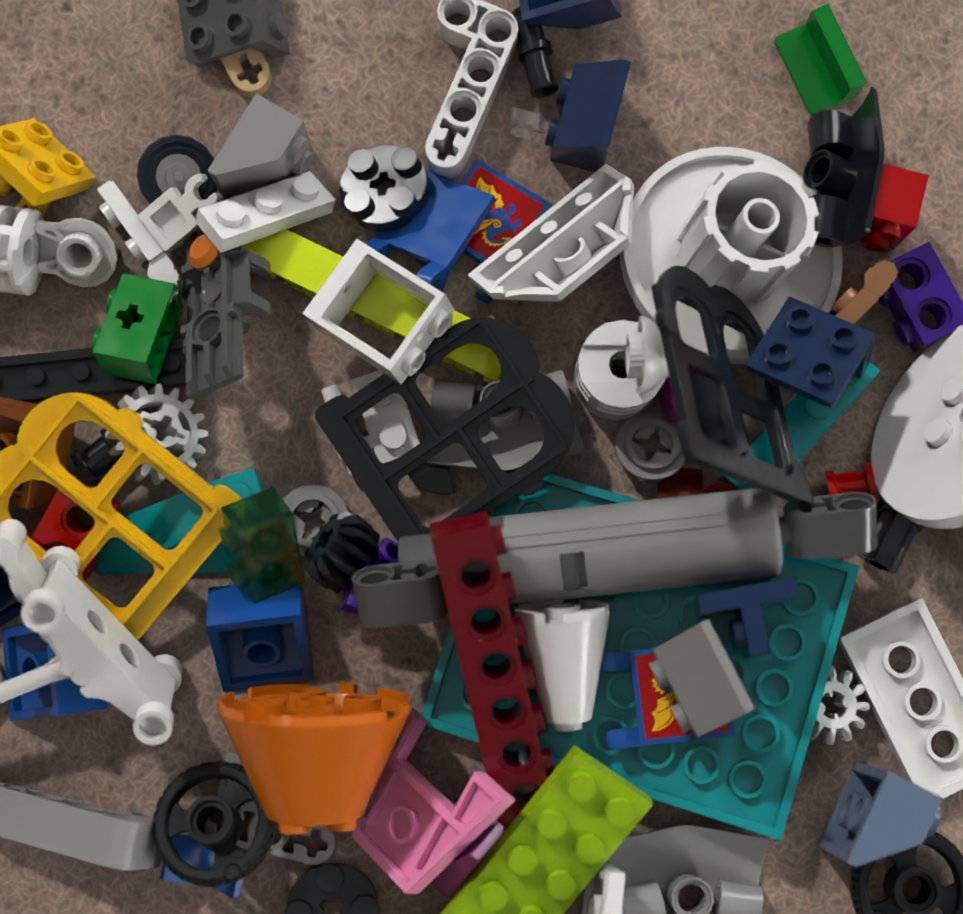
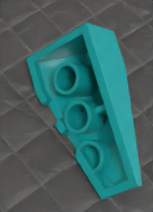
M255 468L209 482L213 487L225 485L246 501L247 510L194 574L247 573L288 559L283 541L277 530L276 520L261 474ZM181 493L124 517L166 550H172L178 546L201 518L203 510L187 494ZM118 537L111 538L95 556L99 559L97 566L100 574H154L153 565Z

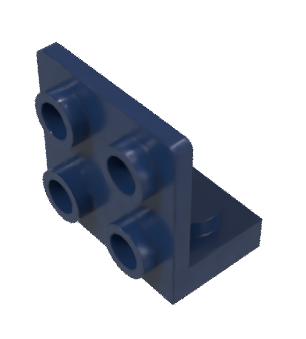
M789 296L747 361V371L823 406L832 408L835 406L851 377L854 376L861 379L868 368L876 334Z

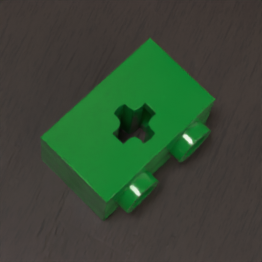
M122 273L117 289H112L109 293L106 305L107 315L103 326L96 329L91 343L92 353L103 374L156 384L184 307L175 283Z

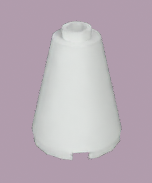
M578 598V603H563V600L518 605L519 609L515 608V617L521 615L527 644L523 645L526 659L531 660L537 687L535 690L541 705L544 721L554 724V730L569 732L582 729V722L589 721L592 718L610 617L609 603L598 599Z

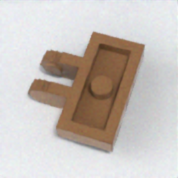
M884 259L874 263V267H870L864 273V286L858 292L851 286L831 306L836 312L834 316L855 324L891 287L890 284L892 282L895 283L894 280L898 278L897 273H899L894 265L895 262L892 263Z

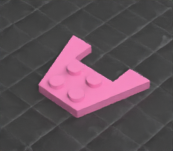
M413 706L362 816L357 819V829L353 830L352 838L405 894H419L516 801L486 773L474 771L456 806H454L407 761L428 722Z

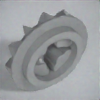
M652 412L641 413L628 419L621 426L616 437L615 456H618L622 463L624 472L629 471L636 475L640 482L649 479L660 483L664 478L671 475L676 476L686 461L678 434L679 424L677 422L670 423L665 415ZM657 434V449L663 453L656 452L653 458L646 461V456H644L645 449L638 445H647L649 439L652 440L653 435Z
M316 484L301 486L290 492L279 506L276 518L279 536L283 543L298 555L305 556V550L312 543L311 538L316 536L320 529L315 528L312 534H308L306 540L303 539L306 534L307 524L301 520V517L295 515L297 511L302 514H312L323 503L321 519L326 523L332 515L339 514L345 510L348 511L343 499L328 487Z

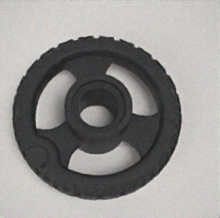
M211 761L188 768L184 773H180L175 777L171 784L169 783L155 807L152 833L154 845L160 859L177 877L197 886L221 887L243 879V877L248 876L261 864L273 843L276 822L266 817L244 768L234 763ZM213 779H225V789L221 797L214 795L203 796L194 801L188 810L181 808L178 804L184 794L197 784ZM249 801H255L258 811V829L252 845L244 853L235 847L243 830L242 818L238 813V809ZM215 813H223L224 824L222 828L215 834L206 835L205 823L207 819ZM187 832L202 846L214 851L215 860L212 869H202L187 863L175 849L172 840L177 835Z
M935 832L930 837L926 835L923 845L937 851L945 859L952 871L955 882L948 886H941L939 880L931 871L917 865L915 856L918 846L889 855L894 865L887 871L884 877L883 888L886 898L876 903H870L868 880L877 860L858 867L853 866L850 879V896L856 914H902L904 911L908 914H929L936 907L943 914H963V855L952 842L939 833ZM917 876L921 884L920 892L915 898L905 900L902 892L903 885L907 879Z

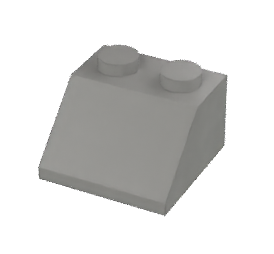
M256 93L207 170L219 193L225 198L236 193L241 195L305 173L312 162L314 154L310 152L312 145L304 121Z
M709 619L652 650L655 661L649 663L648 666L661 690L669 686L677 702L670 709L682 733L691 730L694 738H698L755 709Z

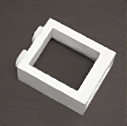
M356 239L302 314L317 330L402 385L408 375L412 376L420 369L425 360V351L434 338L441 337L447 331L452 322V313L455 309L443 292ZM375 274L383 277L428 306L391 359L339 326Z

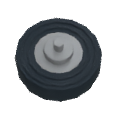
M177 134L161 137L147 146L139 159L137 180L140 192L148 203L151 204L170 187L177 188L183 195L186 183L192 176L206 174L208 180L199 187V195L205 200L217 190L207 171L214 161V157L206 146L192 137Z

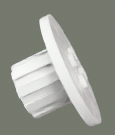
M703 148L685 153L665 163L644 182L633 199L631 244L619 253L623 279L636 308L642 316L656 323V309L651 286L657 283L663 271L672 266H683L698 274L709 287L713 285L722 286L735 294L753 314L764 335L789 296L829 313L841 284L843 256L841 246L832 248L814 246L819 233L814 230L815 219L819 216L814 197H809L817 195V192L804 185L803 178L785 164L764 154L742 148ZM677 301L676 316L682 340L689 347L709 356L699 312ZM724 325V340L730 364H747L750 356L743 333Z
M963 324L958 326L955 331L934 342L912 363L900 378L882 409L876 425L871 450V464L875 484L885 501L914 523L936 529L963 527Z

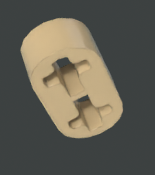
M249 48L220 58L235 89L243 96L253 98L256 93L261 96L269 89L272 76L263 53ZM248 60L255 72L262 70L257 74L259 81L256 84L251 85L247 79L240 81L245 77L240 63Z

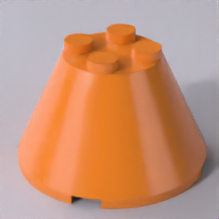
M293 683L248 688V697L234 700V692L220 696L217 700L218 714L266 817L279 823L280 833L290 835L307 833L309 826L328 825V830L335 832H347L357 829V819L362 816L412 710V699L404 692L377 687V695L357 693V684H335L341 693H326L325 689L310 688L312 684Z

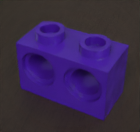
M930 242L890 261L892 263L895 262L894 265L898 272L909 273L915 281V289L909 290L901 286L898 278L894 280L895 283L892 282L890 284L891 287L878 299L882 306L888 305L896 319L893 322L895 334L904 346L910 345L915 353L955 331L958 326L963 324V302ZM920 310L933 314L936 319L935 330L928 329L922 325L919 318Z

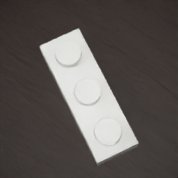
M308 171L300 176L297 175L197 210L195 223L222 253L333 212L336 199L312 172Z

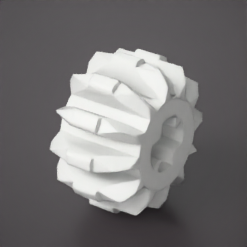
M831 665L822 697H833L834 694L836 697L833 703L839 708L837 713L827 712L826 717L823 714L826 706L820 703L810 740H814L821 733L823 743L833 745L836 733L843 741L852 739V732L848 724L859 729L864 728L865 722L856 716L857 710H869L870 704L856 700V697L863 694L866 689L863 684H855L849 687L853 677L851 671L843 670L837 677L836 669Z

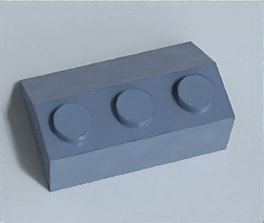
M855 762L817 846L839 859L858 867L921 845L926 835L932 836L941 822L943 812L939 807L943 798L890 771Z

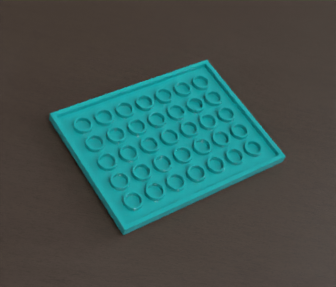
M548 473L543 477L544 485L537 493L529 496L519 493L489 513L488 517L640 500ZM782 545L783 565L777 577L584 597L603 600L609 603L610 617L603 653L656 648L693 626L709 619L719 640L723 641L724 650L755 709L733 720L735 736L610 749L606 745V731L638 727L631 670L600 673L591 720L582 722V729L569 732L554 730V724L544 721L546 732L537 734L540 749L550 747L553 764L556 768L575 745L644 791L651 799L782 840L860 566L831 557L818 559L794 558L786 552V545ZM796 577L800 597L790 603L761 608L770 649L769 654L744 659L742 649L734 651L728 623L736 619L735 613L697 619L694 604L697 595ZM578 598L565 599L563 603H578ZM509 605L511 617H515V608L519 609L518 605ZM482 608L475 612L473 618L481 622H487L492 620L498 612L492 608ZM450 623L422 715L428 720L425 726L479 743ZM523 645L517 646L521 662L527 661ZM493 653L488 655L483 662L491 666H497L502 664L507 659V656L501 653ZM528 690L530 705L539 704L536 690ZM502 698L494 706L499 709H508L514 706L517 701L512 698ZM512 742L504 749L510 752H517L522 750L526 744L523 742Z

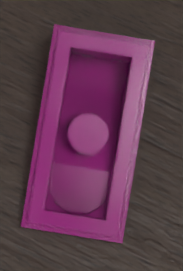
M496 823L485 829L430 884L447 899L449 897L452 898L504 832L502 830L504 827L500 823Z

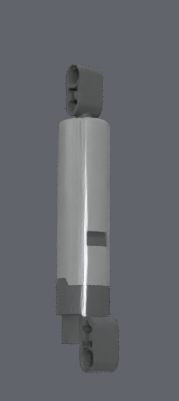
M757 488L489 517L490 526L501 525L507 554L498 555V562L501 572L511 570L517 597L515 600L507 601L508 606L773 578L779 575L783 565L782 545H786V552L789 556L798 559H818L863 554L874 550L878 546L876 499L872 495L861 492L812 496L811 502L803 506L788 501L784 505V516L778 517L774 495ZM431 533L401 536L398 544L399 563L368 566L353 574L352 582L360 624L364 627L385 628L438 621L448 615L431 541ZM471 562L463 568L462 572L469 577H478L488 567L481 562Z

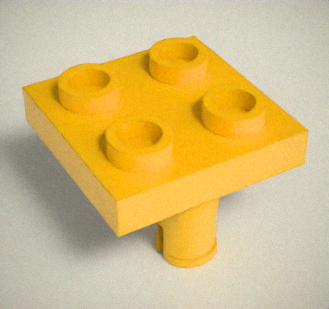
M35 118L0 126V196L9 195L11 187H14L22 195L20 202L15 207L37 209L43 217L52 201L87 191L97 178L84 165L83 160L77 154L69 151L52 135V131L45 124L37 121Z

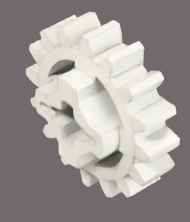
M155 384L150 389L149 394L143 386L138 387L132 393V397L126 394L117 403L120 408L117 410L129 408L136 412L143 408L156 407L157 409L154 413L149 414L142 411L139 414L143 421L142 430L173 455H177L180 461L193 470L197 466L194 459H199L206 452V449L197 442L208 437V431L198 429L197 424L205 418L204 414H192L189 410L193 406L194 400L188 399L183 403L179 401V389L174 388L168 395H164L161 384ZM154 428H156L157 430H159V432H158V438H159L160 440H162V441H159L158 439L155 438L156 435H157V431H156ZM106 431V438L117 441V444L109 451L110 455H123L125 449L123 443L109 431ZM140 464L136 468L135 480L141 481L147 474H151L153 485H159L165 480V477L149 464Z

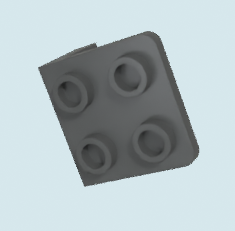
M177 0L186 60L192 65L200 66L249 48H253L272 58L290 54L287 39L290 34V28L283 14L281 0Z

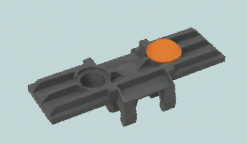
M236 193V194H234V195H232V196H230V197H228V198H225V199H223V200H226V199H229V198L238 196V194ZM200 228L187 238L186 264L181 266V274L186 277L183 281V294L187 296V324L181 326V335L186 337L182 342V352L186 356V397L190 400H194L243 378V334L247 333L248 328H250V314H256L262 320H269L271 318V304L266 299L254 294L251 291L250 272L258 274L263 279L270 277V263L262 256L250 250H242V245L220 253Z

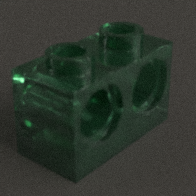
M274 487L221 507L225 527L220 528L219 533L227 553L232 555L233 562L227 564V567L237 590L245 588L254 604L306 583L293 515Z

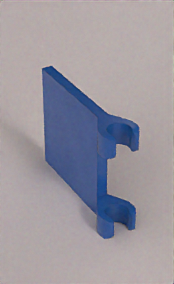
M426 170L430 180V196L427 205L421 213L417 210L414 215L407 218L409 223L404 227L390 232H378L375 238L365 244L389 258L392 248L427 262L428 264L422 267L416 276L443 292L450 270L496 202L494 195Z

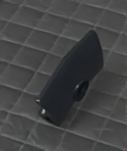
M873 87L870 88L862 105L852 116L837 110H825L816 113L808 120L807 128L811 157L805 165L803 181L804 185L817 192V195L809 197H814L819 216L815 219L814 230L819 233L814 246L827 248L844 246L861 240L870 232L885 156L877 89Z

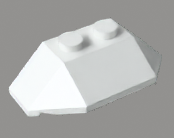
M603 165L470 272L468 277L493 299L560 302L631 244L634 184L632 180L611 166Z

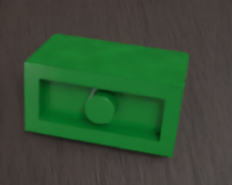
M829 4L812 10L804 25L778 35L774 40V44L810 115H815L818 112L858 96L867 83Z

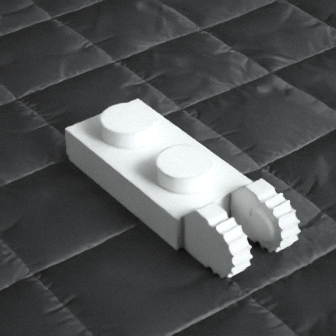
M109 180L97 188L100 195L106 201L99 206L100 210L114 229L121 224L131 236L124 243L140 264L147 260L149 261L147 273L149 278L175 283L180 296V292H183V276H180V272L137 217L138 214L114 181Z

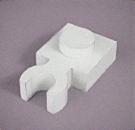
M206 174L192 176L186 183L183 195L177 188L170 187L137 215L165 252H171L200 228L195 223L198 209L222 201L223 196L217 192H214L205 200L200 197L199 187L208 180Z

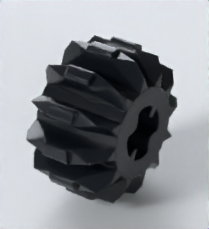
M347 510L334 514L325 525H320L319 532L311 538L312 543L305 550L306 559L304 560L303 569L308 572L316 583L325 589H330L335 593H339L344 589L349 590L353 588V574L362 568L373 566L372 559L379 552L378 543L380 535L373 529L372 525L357 514L354 515Z

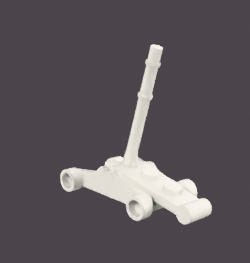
M14 519L4 520L0 523V566L4 567L10 577L9 582L13 594L18 601L24 603L21 611L22 621L26 627L34 632H38L40 637L49 643L56 656L41 667L0 683V704L50 683L70 678L75 684L81 686L79 691L86 698H97L110 702L134 720V734L142 743L159 745L166 742L171 736L174 724V714L171 710L173 694L180 687L183 676V667L180 661L168 654L153 657L77 578L80 569V558L74 550L65 546H55L44 554L40 563L25 541L27 537L25 526Z

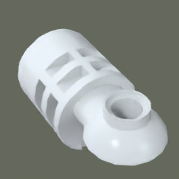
M0 205L1 293L30 296L39 286L43 273L56 274L67 283L79 287H95L106 282L115 271L117 262L115 243L108 232L99 224L83 218L64 219L61 222L44 221L41 212L37 209ZM78 244L87 247L91 254L82 251Z
M639 316L638 323L627 320L609 322L599 326L587 337L574 369L573 381L578 398L592 414L600 418L618 421L638 415L648 407L665 382L666 377H669L661 334L656 323L644 316ZM610 366L623 367L626 370L627 378H618L610 371Z

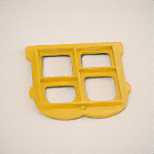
M71 392L55 395L38 404L26 416L17 435V444L10 445L0 451V523L4 520L12 519L9 512V499L14 489L21 483L30 480H41L50 483L94 518L95 526L75 550L80 558V569L77 578L139 640L247 510L246 501L225 485L211 486L142 430L143 421L134 410L129 408L117 410L107 401L86 393ZM81 420L92 421L104 427L119 439L125 448L120 459L102 481L93 488L87 487L69 473L60 463L57 454V440L62 430L69 424ZM140 464L151 465L202 507L203 513L201 518L178 546L172 550H166L115 510L112 505L114 495ZM27 536L25 541L41 563L47 551ZM113 537L123 540L154 567L153 576L133 600L123 608L115 606L86 583L82 576L87 565L106 542Z

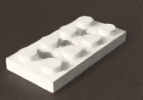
M917 598L841 635L838 643L858 683L864 685L866 690L863 693L906 779L944 799L963 789V677L923 598ZM898 646L907 649L911 655V665L903 673L895 672L890 667L888 660L890 652ZM919 688L927 690L932 697V707L924 715L916 714L910 706V697ZM945 730L952 736L954 746L949 755L938 757L932 750L931 740L937 732Z

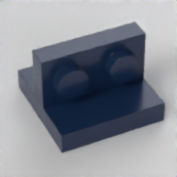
M796 577L700 594L695 598L694 604L697 619L735 613L736 619L728 623L734 651L742 649L744 659L770 653L761 608L790 603L800 597Z

